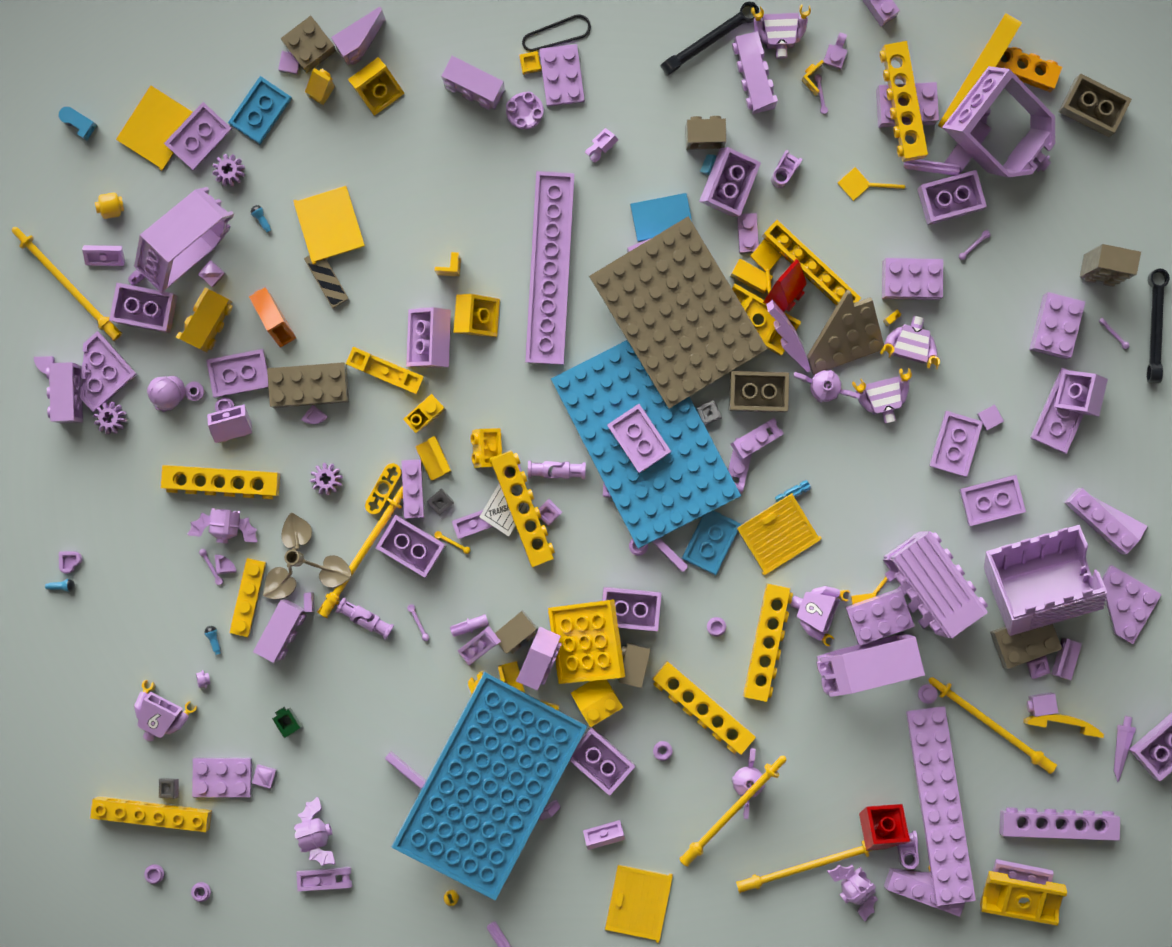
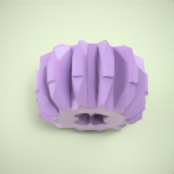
M224 154V160H221L219 157L217 158L219 165L213 164V167L217 170L213 171L212 174L217 176V182L222 181L223 186H226L229 182L230 186L233 187L235 180L237 183L241 182L238 178L239 176H245L241 172L245 169V166L240 165L242 160L240 158L236 159L234 154L230 158L227 154ZM231 167L233 171L228 172L227 174L225 172V169H229Z
M111 402L109 406L107 403H103V409L100 407L96 408L100 413L99 415L94 414L93 417L99 419L94 422L95 425H100L99 431L105 430L106 434H110L112 430L114 434H117V427L124 429L121 422H127V419L122 418V416L126 415V411L120 412L122 409L121 405L115 407V403ZM109 415L114 416V418L111 419L112 422L107 421Z
M323 463V469L317 465L315 468L318 473L311 472V475L316 476V479H310V482L317 483L312 488L316 490L320 487L319 494H323L325 490L326 495H330V488L336 493L335 485L342 486L340 482H337V479H343V476H336L340 469L337 468L333 471L334 464H330L329 468H327V464ZM325 474L331 477V481H328V484L322 481V477H325Z

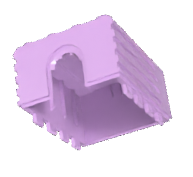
M1080 525L986 551L985 574L1010 636L1104 609V602H1106L1105 598H1107L1108 593L1100 573L1096 569L1094 570L1093 577L1090 573L1086 558L1088 544Z
M920 531L883 556V561L889 568L885 576L889 581L897 579L901 585L898 588L902 590L903 595L907 594L912 602L907 604L909 610L913 613L918 609L923 617L918 622L923 629L929 625L936 635L953 638L986 615L988 611L985 608L988 605L982 597L976 596L974 593L976 588L972 582H967L963 578L965 574L963 569L959 565L953 564L951 561L953 559L952 554L947 548L941 547L939 543L942 540L937 533Z

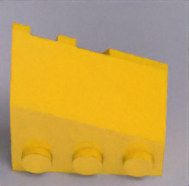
M205 287L193 307V312L195 313L187 317L184 322L185 330L183 333L178 332L176 338L206 353L208 350H212L216 342L214 338L217 332L220 333L224 327L223 320L226 315L230 314L233 308L231 305L232 301Z

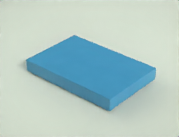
M260 76L228 123L261 145L292 100V97Z
M687 193L630 204L637 242L655 237L688 216L692 221Z
M716 511L702 516L681 559L716 575L738 532L737 527L741 524Z

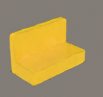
M451 252L450 267H435V273L440 276L460 277L461 257L459 252Z
M739 259L730 276L764 294L767 290L766 272Z
M436 436L416 446V450L430 480H435L452 472Z
M514 661L499 665L498 671L501 681L525 693L523 684L516 682L520 673L518 662Z

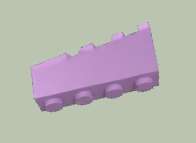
M758 31L736 36L734 43H732L734 55H738L737 68L738 72L743 75L744 80H741L743 91H747L748 98H746L748 110L751 109L752 114L775 109L778 99L776 95L772 96L774 94V85L772 79L768 80L767 78L769 76V68L767 62L762 59L764 51Z
M1083 488L1076 489L1064 502L1120 554H1128L1140 541L1147 528V525L1091 496Z
M890 868L884 883V887L891 892L959 917L965 904L963 902L936 906L931 872Z

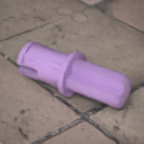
M483 614L470 620L467 618V621L451 626L450 630L452 636L456 637L470 631L473 633V630L489 626L486 615Z

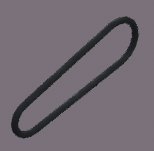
M573 15L526 34L522 39V45L524 49L532 52L581 39L588 35L591 24L584 15ZM575 17L584 18L588 23L586 33L581 36L533 49L525 45V39L528 36Z

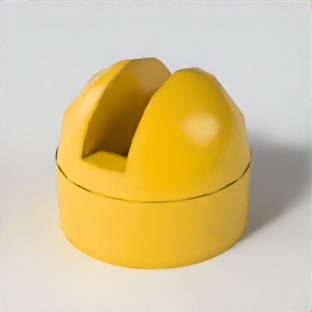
M448 890L443 897L445 904L448 906L456 905L459 901V894L455 890ZM449 894H451L454 903L450 902Z

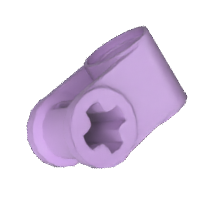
M786 149L771 177L773 186L776 188L785 187L803 159L796 158ZM776 175H784L785 181H778Z
M916 830L909 833V838L911 839L909 843L897 846L899 862L907 869H914L919 864ZM910 854L913 856V862L908 865L905 864L904 859Z

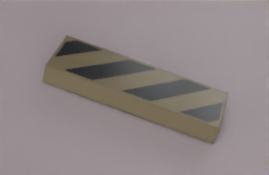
M310 255L304 258L332 308L349 300L327 259L312 264Z

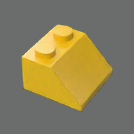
M379 57L348 79L374 116L405 94Z
M457 294L453 333L497 337L500 299L476 294Z
M607 679L589 681L571 692L590 728L623 708L622 703Z

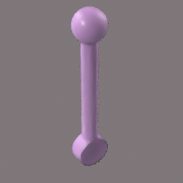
M817 74L814 80L817 82L818 89L820 90V112L826 114L828 108L825 106L821 87L822 77Z
M988 230L983 231L982 236L964 253L959 254V259H966V255L982 240L990 237V232Z
M1101 318L1099 320V323L1105 326V328L1122 344V347L1124 349H1128L1129 343L1124 341L1107 324V322L1103 318Z
M201 549L199 551L200 556H203L211 572L213 573L215 577V583L217 585L222 584L223 579L217 575L214 567L212 566L210 560L206 555V550Z
M412 604L408 605L407 609L412 613L420 629L422 640L428 641L429 635L425 633L417 617L415 606Z

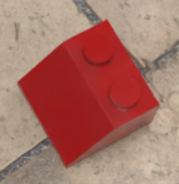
M795 259L781 275L763 303L767 305L773 300L783 312L786 310L790 312L796 304L794 301H799L805 294L803 289L807 282L799 260Z
M903 804L867 806L859 813L866 851L884 850L910 842Z

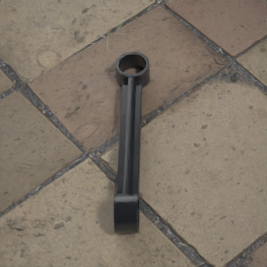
M751 1L745 2L741 6L739 13L677 55H673L660 65L667 76L672 74L682 64L744 22H754L755 17L746 18L742 10L749 6L754 8L756 14H758L759 7L757 4Z
M1161 268L1152 271L1148 275V284L1152 287L1150 359L1146 374L1148 383H1161L1163 378L1161 353L1164 286L1169 283L1170 276L1166 270ZM1159 272L1164 276L1165 281L1162 285L1154 283V273Z

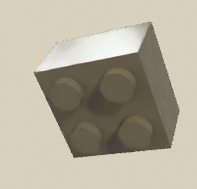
M311 15L280 38L306 74L337 51L334 44Z
M701 116L690 117L685 126L686 150L724 148L726 144V118L721 119V116H710V119H702Z
M522 610L495 632L501 641L498 645L506 654L509 651L513 654L522 646L520 642L524 639L528 642L537 634L535 632L537 627Z
M627 643L626 647L622 646L625 677L619 678V683L642 688L650 648Z

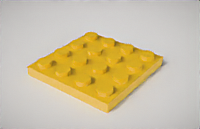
M614 599L548 608L551 632L561 636L558 641L561 643V647L555 659L559 684L625 677Z

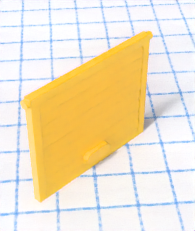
M150 85L116 140L158 166L159 170L162 171L174 154L164 143L193 112Z
M347 186L298 201L293 200L312 264L365 246Z
M792 493L737 527L743 540L763 570V575L768 574L822 539L813 529Z
M618 865L605 930L652 939L659 943L673 874L669 873V875Z

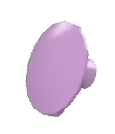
M530 91L514 95L506 104L508 120L519 129L533 128L540 123L543 117L544 108L542 102Z

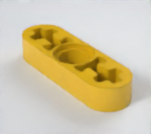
M391 463L384 468L365 503L367 512L378 514L382 511L401 477L402 470L400 466ZM396 467L398 474L391 477L390 480L394 481L392 485L390 482L382 480L384 476L388 479L390 475L388 472L389 468L393 469ZM382 483L387 484L389 487V491L386 494H380L378 491V487ZM376 493L379 497H383L384 500L382 502L379 499L377 503L379 509L372 511L370 510L371 506L369 503L375 502L377 497H373V495Z

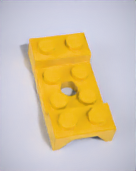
M734 284L732 290L766 347L777 355L782 356L785 351L781 344L783 337L775 330L774 321L776 319L768 312L767 305L763 303L764 300ZM785 313L795 330H797L801 321ZM760 314L763 317L764 321L761 325H756L753 322L754 315Z
M989 871L980 901L981 912L1058 926L1059 909L1063 897L1067 896V890L1064 884L1047 881L1045 885L1009 879L1008 874ZM1021 898L1029 899L1026 903L1019 902Z

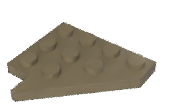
M846 290L807 355L813 375L882 350L884 342L872 298L854 303L851 292Z

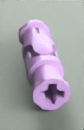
M528 461V478H531V476H543L544 478L569 479L570 477H581L585 479L586 462L570 464V462L544 461V463H532ZM551 466H552V469H553V470H552V473L549 472V468H550Z
M346 598L341 600L335 611L336 613L344 614L352 622L359 624L370 632L374 631L382 635L385 640L394 627L393 624L380 620L379 616L365 610L363 607L355 606L346 601Z

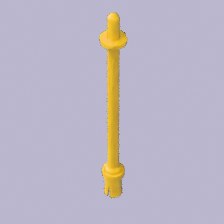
M13 227L12 233L21 241L19 247L21 249L27 248L98 321V328L100 330H104L113 341L120 338L123 333L109 321L110 317H103L32 243L34 237L32 235L27 237L18 227Z
M403 486L399 489L393 500L387 499L390 505L349 566L351 577L395 509H402L399 503L403 499ZM349 580L336 587L333 592L326 594V599L317 613L328 618L335 605L339 604V595Z
M934 677L929 678V683L940 691L939 697L943 698L945 695L1030 756L1031 763L1039 765L1049 774L1053 773L1056 769L1057 764L1044 756L1041 750L1034 751L950 689L952 684L948 683L945 686Z
M780 756L773 765L767 763L765 765L766 772L698 842H692L689 845L690 848L679 858L683 865L688 867L697 856H701L704 853L703 847L771 777H779L777 771L787 761L785 756Z
M863 840L860 847L761 877L754 874L751 878L736 881L739 894L755 888L758 890L764 883L863 853L866 857H869L870 851H866Z

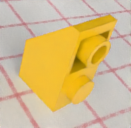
M314 68L305 93L313 100L324 105L335 88L332 81L333 78L330 77L327 71L323 69L319 71Z
M430 394L403 420L415 433H418L446 409L433 394Z

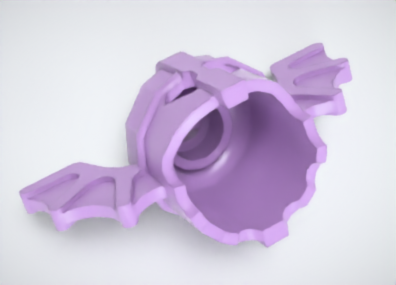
M823 370L815 374L812 379L806 375L794 373V378L810 383L811 393L817 399V402H829L836 399L839 393L846 397L850 396L860 399L861 394L841 389V381L834 371Z
M212 508L209 516L201 513L198 520L191 522V529L187 533L189 536L200 537L204 529L209 526V533L217 538L216 542L228 543L229 539L238 535L239 529L242 532L244 541L257 542L255 534L257 529L250 525L249 518L240 519L241 511L231 512V510H215V508Z
M750 749L748 766L739 769L734 777L732 776L733 787L740 796H743L748 791L749 787L746 785L751 787V783H755L762 776L761 772L753 767L756 749ZM765 784L754 794L753 797H756L758 794L762 792L763 788H765ZM749 801L744 805V819H748Z
M316 797L312 802H306L305 810L298 814L302 823L294 825V830L296 831L295 838L299 841L298 845L301 848V852H310L309 860H317L321 866L325 864L335 865L333 852L319 849L327 845L328 838L333 833L330 824H325L319 818L313 819L315 814L322 810L320 799Z
M838 865L835 869L828 870L827 872L835 882L842 880V893L839 895L847 904L850 901L856 905H861L857 912L864 921H867L868 916L875 912L873 906L878 898L873 895L876 892V886L873 883L871 884V881L866 878V873L862 871L861 867L854 871L853 865L849 867Z

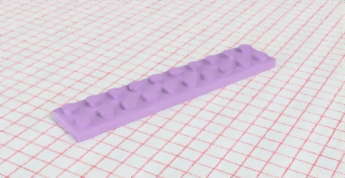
M536 171L525 363L564 365L574 173Z
M945 706L906 711L936 906L976 901Z

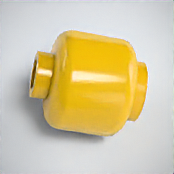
M117 193L101 194L98 197V202H95L97 214L101 213L104 219L119 217L121 212L124 211L122 197H118Z

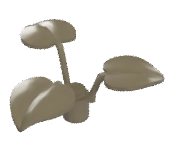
M290 513L284 522L281 533L283 544L287 548H292L284 556L289 573L283 567L273 568L266 576L263 596L270 599H282L294 592L297 582L291 577L293 574L292 566L299 567L305 563L322 569L319 573V579L323 585L331 588L338 587L351 578V570L342 558L335 555L325 557L323 566L305 560L303 554L297 550L300 548V545H305L310 541L312 528L307 521L294 513Z

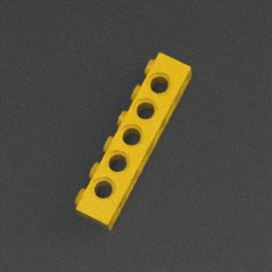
M907 41L885 44L881 49L882 51L879 52L881 63H884L885 70H883L884 81L888 82L889 89H886L888 101L891 100L892 104L890 116L891 119L895 120L896 127H893L894 137L898 138L899 142L897 154L898 157L902 158V162L923 159L928 155L908 43ZM891 61H898L900 68H894L891 65ZM896 79L902 80L903 83H904V86H903V87H898V86H896V85H895V80H896ZM898 99H906L907 106H901L898 103ZM902 117H908L911 124H903ZM905 136H912L914 143L908 144Z
M778 220L762 235L791 264L795 259L799 260L804 276L836 306L846 290L851 292L854 303L861 299L852 288Z
M510 450L490 458L531 566L534 567L554 559L552 556L555 553L552 543H547L545 537L548 536L545 525L541 526L539 522L541 514L538 507L534 508L532 500H535L531 489L527 490L525 482H528L524 471L520 472L518 465L521 462L517 453L513 454ZM507 467L515 469V474L512 477L505 476L504 471ZM514 485L521 486L522 491L519 495L512 494L511 489ZM521 503H527L529 509L525 513H520L518 506ZM528 521H534L536 526L534 530L528 531L525 529V524ZM535 539L542 540V546L538 549L532 547V542Z
M162 465L161 488L166 489L167 493H178L179 489L185 490V494H197V491H205L204 495L216 496V492H224V496L235 497V493L243 494V498H254V495H262V499H273L274 496H279L280 473ZM181 475H185L187 478L184 485H180L178 482V478ZM200 476H204L206 479V483L202 487L197 483ZM223 477L225 480V485L222 488H219L216 484L217 479ZM241 478L244 481V486L238 489L235 483ZM257 480H262L263 488L258 491L255 489L254 484Z
M766 583L743 696L746 698L767 702V699L772 697L773 687L770 685L771 680L775 679L777 668H774L775 661H779L781 649H778L779 642H783L785 630H782L783 622L787 623L789 612L786 611L787 603L791 604L793 593L790 592L791 588ZM778 599L781 602V608L775 611L772 609L771 604L774 600ZM772 618L777 620V627L775 629H769L767 626L768 621ZM767 637H771L774 642L770 648H765L763 644ZM763 656H767L770 660L769 665L766 667H762L759 663ZM759 675H763L766 678V682L761 686L757 685L755 681Z
M668 661L652 678L655 681L653 685L661 692L665 689L669 693L668 698L675 704L680 702L684 706L682 710L690 717L694 714L699 719L697 723L704 729L709 727L714 731L712 735L721 742L723 739L728 743L726 747L732 753L736 754L738 752L742 755L756 738L755 735ZM677 679L679 682L678 687L670 689L668 687L669 680ZM687 691L693 693V699L689 702L683 700V694ZM700 704L708 706V711L705 714L698 713L697 708ZM719 716L723 722L720 726L715 727L712 725V720L714 717ZM730 729L737 731V736L734 739L727 738V732Z
M97 796L92 799L90 819L207 832L210 829L212 810Z

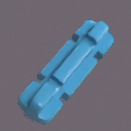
M805 480L799 483V486L796 485L785 491L784 494L777 495L775 497L776 502L791 493L796 498L802 492H807L811 489L809 482Z

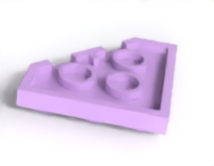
M99 331L83 343L84 355L80 398L92 412H95L97 407H101L103 403L107 402L137 375Z
M1110 565L1102 581L1108 593L1106 604L1113 623V631L1115 635L1133 644L1162 594Z

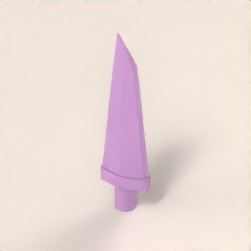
M1129 716L1124 717L1123 725L1118 724L1114 773L1118 782L1136 729L1131 727L1133 717Z

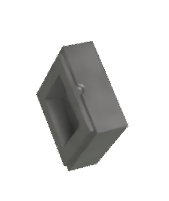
M714 400L697 407L699 416L705 426L722 418Z
M441 488L427 500V503L441 515L454 504V501Z
M159 779V798H179V779Z

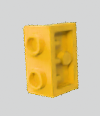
M501 428L472 430L470 437L471 444L473 445L471 460L474 468L493 467L490 458L502 454Z

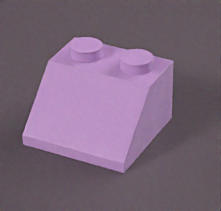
M1063 370L1054 407L1099 417L1108 379L1097 374Z

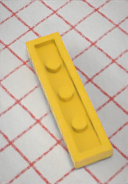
M246 558L229 633L249 637L266 562Z

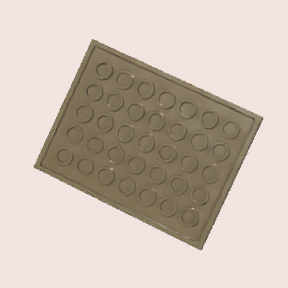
M689 216L589 276L668 409L768 349Z

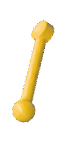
M436 531L434 534L435 538L445 540L463 550L465 554H469L471 551L469 547H464L443 536L440 531Z

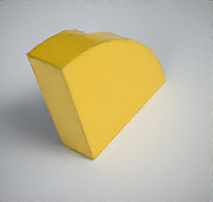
M897 309L884 319L885 325L889 326L901 316L900 311Z

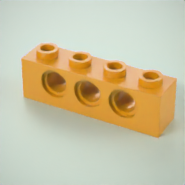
M1007 47L1003 54L1007 57V62L999 60L996 65L997 68L1010 69L1023 83L1052 92L1055 89L1062 67L1057 62L1042 60L1040 56L1032 53L1028 55L1017 47ZM1017 61L1024 62L1025 69L1019 68ZM1035 68H1041L1043 75H1038L1035 72Z

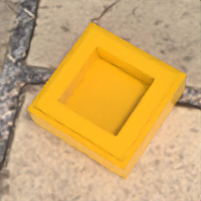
M538 51L519 55L523 75L541 71Z

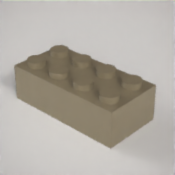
M1101 244L1084 254L1079 277L1085 278L1086 282L1096 283L1097 280L1104 282L1103 285L1114 287L1115 284L1125 282V280L1137 275L1141 252Z
M344 362L267 368L269 402L272 408L349 402L347 365Z

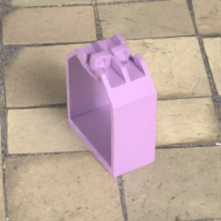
M988 66L942 127L987 173L1004 177L1033 174L1038 167L1034 162L1041 163L1045 159V156L1041 153L1042 148L1044 147L1047 151H1050L1055 145V115L1010 69ZM1005 88L1030 114V131L1022 138L1002 166L970 132Z
M207 187L191 192L139 236L134 267L161 293L214 250L230 230L231 226L227 223L234 217V213L232 211L227 212L222 208V201L220 199L215 200L211 195H208L209 189Z
M904 633L816 656L818 660L816 662L817 668L822 677L823 691L827 695L829 694L830 697L852 694L925 676L916 637Z

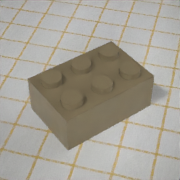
M1080 73L1074 79L1058 112L1107 137H1111L1115 134L1132 99Z
M730 372L729 411L788 412V372Z
M1053 624L1011 636L1008 634L1006 626L990 632L1002 666L1006 669L1062 649Z

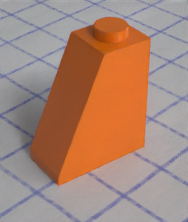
M266 287L257 290L249 296L266 330L280 348L296 339L294 332Z

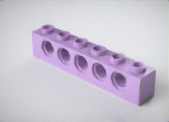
M1006 807V811L1000 810V834L1012 837L1120 840V817L1114 815L1113 811H1102V814H1095V811L1083 810V813H1076V810L1065 809L1064 813H1058L1056 809H1045L1044 812H1037L1035 808H1025V811H1018V808ZM1024 817L1025 824L1018 827L1017 820ZM1039 818H1044V825L1042 827H1037L1036 825ZM1058 819H1063L1064 821L1061 828L1056 827ZM1079 819H1082V821H1083L1082 827L1079 828V829H1076V828H1075V823H1076V821L1079 820ZM1101 820L1102 826L1096 830L1094 824L1096 821Z

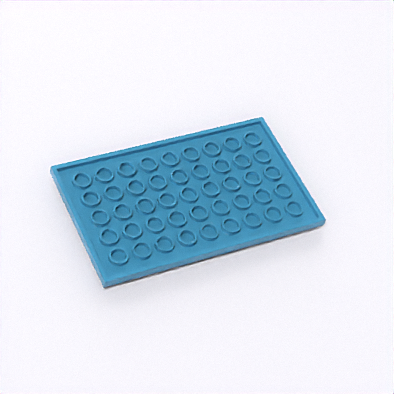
M627 340L551 378L638 549L741 497L690 397L668 409ZM640 404L671 450L670 454L641 473H638L607 426V424Z
M484 672L391 847L496 901L587 726Z

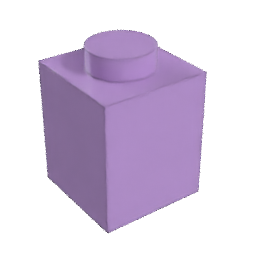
M1054 693L1028 696L1027 710L1031 712V715L1036 717L1058 713L1056 695Z

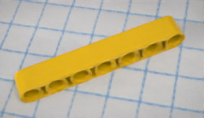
M1005 13L939 122V127L942 128L988 66L996 67L1021 26V21Z

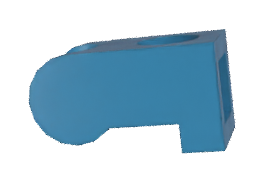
M63 107L59 111V119L64 124L79 129L77 134L88 141L97 124L71 107Z

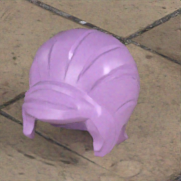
M176 376L157 377L147 387V394L155 409L165 412L174 409L183 400L185 387L183 381Z

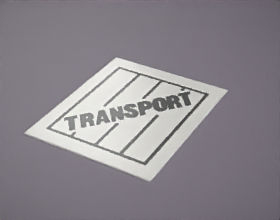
M498 484L482 511L480 518L507 536H510L516 525L500 484ZM514 488L511 489L513 495L520 494V492H518ZM521 503L518 506V511L523 513L528 504Z

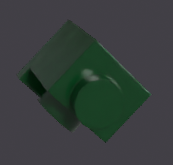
M284 706L276 711V716L272 718L284 738L303 727L291 707L286 710ZM285 717L291 719L290 724L284 722Z

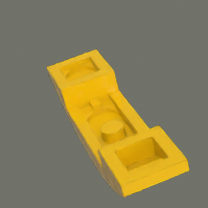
M352 347L346 361L348 366L417 394L424 378L422 375L378 358L356 347Z
M1055 713L1036 717L1029 716L1024 718L1023 721L1025 724L1045 728L1048 720L1081 726V734L1104 738V734L1093 725L1064 714Z

